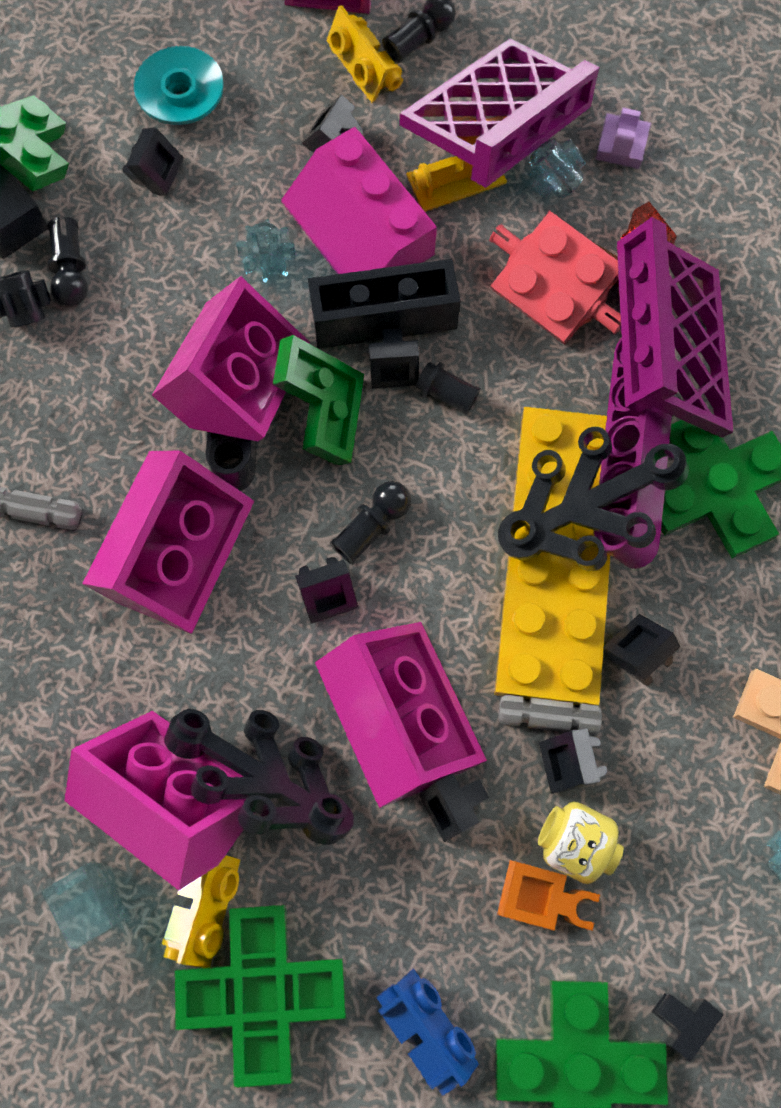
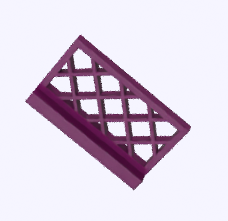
M509 38L400 113L399 125L473 165L471 180L486 188L591 107L600 67L584 60L571 69ZM508 58H512L522 64H504L503 62ZM498 78L499 82H477V80ZM508 78H529V82H508ZM539 78H552L556 81L540 82ZM452 97H471L472 101H449V99ZM481 97H503V101H481ZM513 97H533L529 101H513ZM452 116H476L477 121H453ZM485 116H507L502 121H486ZM423 117H444V121H427ZM457 136L480 137H478L476 139V143L472 145Z
M651 217L617 241L625 408L640 414L651 407H655L723 438L734 431L719 270L668 242L666 224ZM669 268L675 276L673 279L669 274ZM694 277L702 280L703 292ZM677 282L680 284V286L682 287L683 291L685 292L693 306H689L688 302L686 301L681 291L677 287ZM672 308L678 316L677 318H674L672 315ZM695 311H697L702 321L706 325L707 333L701 325L698 318L696 317V315L694 314ZM681 322L694 341L695 347L691 345L679 326ZM675 349L681 357L678 360L675 357ZM701 352L710 367V373L697 353ZM684 364L699 385L697 389L682 368ZM679 391L684 400L676 398L673 395L677 394ZM702 394L706 396L709 403L713 407L714 415L710 412L707 405L701 398Z

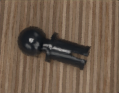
M426 0L422 11L418 9L412 10L406 22L389 35L383 37L382 46L384 51L388 53L395 63H400L424 42L427 44L431 43L435 39V31L440 32L449 29L453 24L456 16L453 1Z
M56 217L48 222L52 257L48 259L47 265L48 269L55 273L50 282V291L53 298L62 306L73 307L79 305L88 294L87 282L79 273L85 270L86 261L80 256L78 222L73 218L65 217L66 235H62L60 217Z
M388 481L378 486L373 494V506L370 508L367 505L361 504L357 508L359 514L335 539L330 541L331 547L345 561L354 565L359 556L380 534L387 535L390 532L386 524L387 519L394 520L407 514L411 507V495L407 487L400 482Z

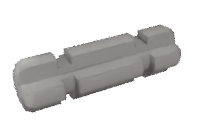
M0 487V517H5L7 513V515H11V519L50 526L51 522L56 524V527L68 530L76 529L80 523L82 507L76 501L59 499L56 502L50 496L14 490L11 493L8 492V488Z
M504 695L500 700L498 718L499 722L503 725L520 726L521 722L527 723L529 728L569 732L571 728L576 730L588 729L589 735H595L601 728L602 712L601 708L597 705L580 704L577 708L573 707L572 702L531 698L527 702L524 701L522 696Z

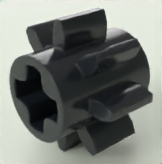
M29 270L14 272L0 277V318L7 316L12 328L29 325L45 318L42 307L50 305L52 300L44 279L33 282Z

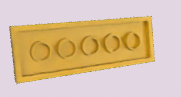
M524 406L513 512L523 509L536 477L532 470L533 459L544 450L557 452L566 466L565 476L560 482L554 484L545 511L562 504L582 454L578 445L581 433L585 429L595 426L605 430L607 416ZM593 439L589 442L587 449H599L603 445L604 440ZM547 462L542 467L541 473L548 474L553 472L557 463ZM601 465L592 488L599 485ZM572 523L554 531V533L576 541L584 536H594V530ZM523 526L515 533V539L521 540L526 538L530 533V527ZM592 546L586 548L582 552L581 559L585 561L593 560L598 555L599 548ZM541 552L538 556L527 560L514 559L508 555L494 695L522 696L523 699L529 700L531 698L572 702L573 705L578 706L580 704L599 706L611 555L607 553L606 563L596 571L583 570L577 562L546 552Z

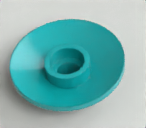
M172 46L153 53L143 61L134 78V93L140 108L152 119L170 125L190 124L203 119L217 107L224 90L223 75L217 62L204 51L189 46ZM180 91H185V92H186V93H184V94L175 95L177 92H180Z

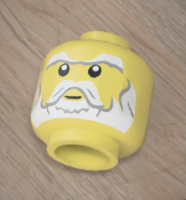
M570 802L564 808L554 807L545 820L538 838V845L543 847L545 863L583 884L593 883L603 873L609 876L612 875L618 867L624 851V847L617 843L618 826L616 822L578 802Z

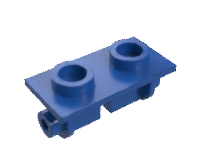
M413 968L396 984L391 985L376 997L382 1006L378 1011L401 1044L416 1033L419 1035L423 1042L413 1048L408 1055L426 1080L430 1089L437 1087L443 1096L458 1084L460 1087L465 1085L479 1063L475 1058V1048L469 1036L460 1027H454L441 1009L442 1002L436 988L427 979L420 978Z

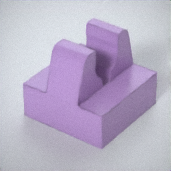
M623 108L620 116L607 113L596 160L640 169L651 123L640 121L641 112Z

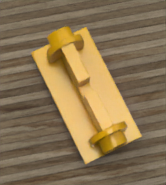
M339 6L326 41L330 45L332 52L338 56L351 74L356 85L362 89L370 102L373 103L376 101L381 89L387 87L389 91H395L402 85V69L394 63L386 51L378 52L381 44L368 28L365 19L354 14L349 15L343 6Z
M456 156L428 165L421 163L418 169L406 173L417 201L424 212L507 184V179L503 174L488 187H483L471 180L473 165Z
M225 855L218 866L178 891V895L194 900L191 910L174 905L165 936L161 943L166 946L163 957L177 961L176 963L202 968L210 967L212 958L219 951L223 941L222 924L228 903L238 890V868L241 859Z

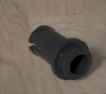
M428 362L417 381L416 388L423 391V397L428 398L431 395L467 415L476 401L481 388L473 386L444 370L445 364L441 362L437 365Z

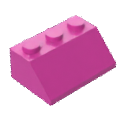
M355 126L316 149L281 199L282 204L337 274L423 263L435 255L437 226Z
M240 276L206 302L152 396L191 429L258 442L265 437L286 391L273 385L280 339L295 335L307 343L310 342Z
M149 451L82 584L117 604L192 634L252 508L254 500L182 451Z
M422 622L355 634L315 662L379 808L424 791L435 782L452 773L456 776L487 761Z
M150 711L71 749L64 801L180 891L218 866L244 830L238 822V815L245 799L221 800L211 805L199 802L193 797L190 790L197 770L203 766L210 765L222 769L228 777L243 776L205 752L200 757L193 759L181 758L171 753L164 742V737L170 723L154 711Z

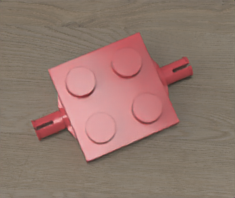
M551 211L546 214L535 230L522 240L507 230L502 224L496 228L497 233L493 231L489 241L510 255L507 265L490 286L494 292L564 345L579 327L591 321L592 318L609 329L614 335L620 330L621 314L605 303L609 290L619 279L618 260Z

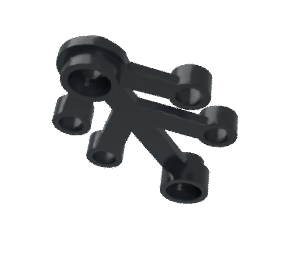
M589 427L579 437L578 445L582 454L562 504L547 511L545 509L553 486L565 476L566 466L560 455L553 450H544L538 453L532 462V470L536 477L523 509L510 513L499 527L498 540L501 548L507 555L518 560L531 559L538 556L541 552H546L577 562L583 570L596 571L602 568L607 561V550L600 539L595 536H584L576 541L554 533V531L572 523L623 538L634 548H644L650 545L655 539L656 529L647 514L633 512L623 516L601 508L650 484L660 490H673L681 486L689 474V466L684 452L673 444H660L647 453L644 463L592 488L602 460L606 459L612 451V442L608 433L603 428ZM593 439L604 440L603 445L599 449H587L589 442ZM663 457H672L674 459L673 464L666 469H659L655 466L656 462ZM547 462L557 463L553 472L548 474L541 473L542 467ZM643 523L648 526L646 533L640 537L629 535L631 527L635 524ZM523 526L530 527V533L526 538L521 540L515 539V533ZM591 546L599 548L598 555L593 560L585 561L581 559L582 552L586 548Z
M185 709L171 719L164 737L165 745L171 753L181 758L193 759L200 757L205 752L243 776L228 777L222 769L210 765L199 768L190 788L193 797L199 802L211 805L221 800L245 799L238 815V822L245 831L251 834L260 835L271 829L301 828L310 840L321 845H332L349 834L354 824L353 812L340 797L330 794L319 768L324 750L316 740L309 737L297 738L288 755L290 765L300 773L304 790L290 781L274 739L279 728V721L272 713L265 710H255L250 714L244 727V735L253 743L258 760L212 733L210 721L201 711ZM278 798L290 806L275 807L270 799Z

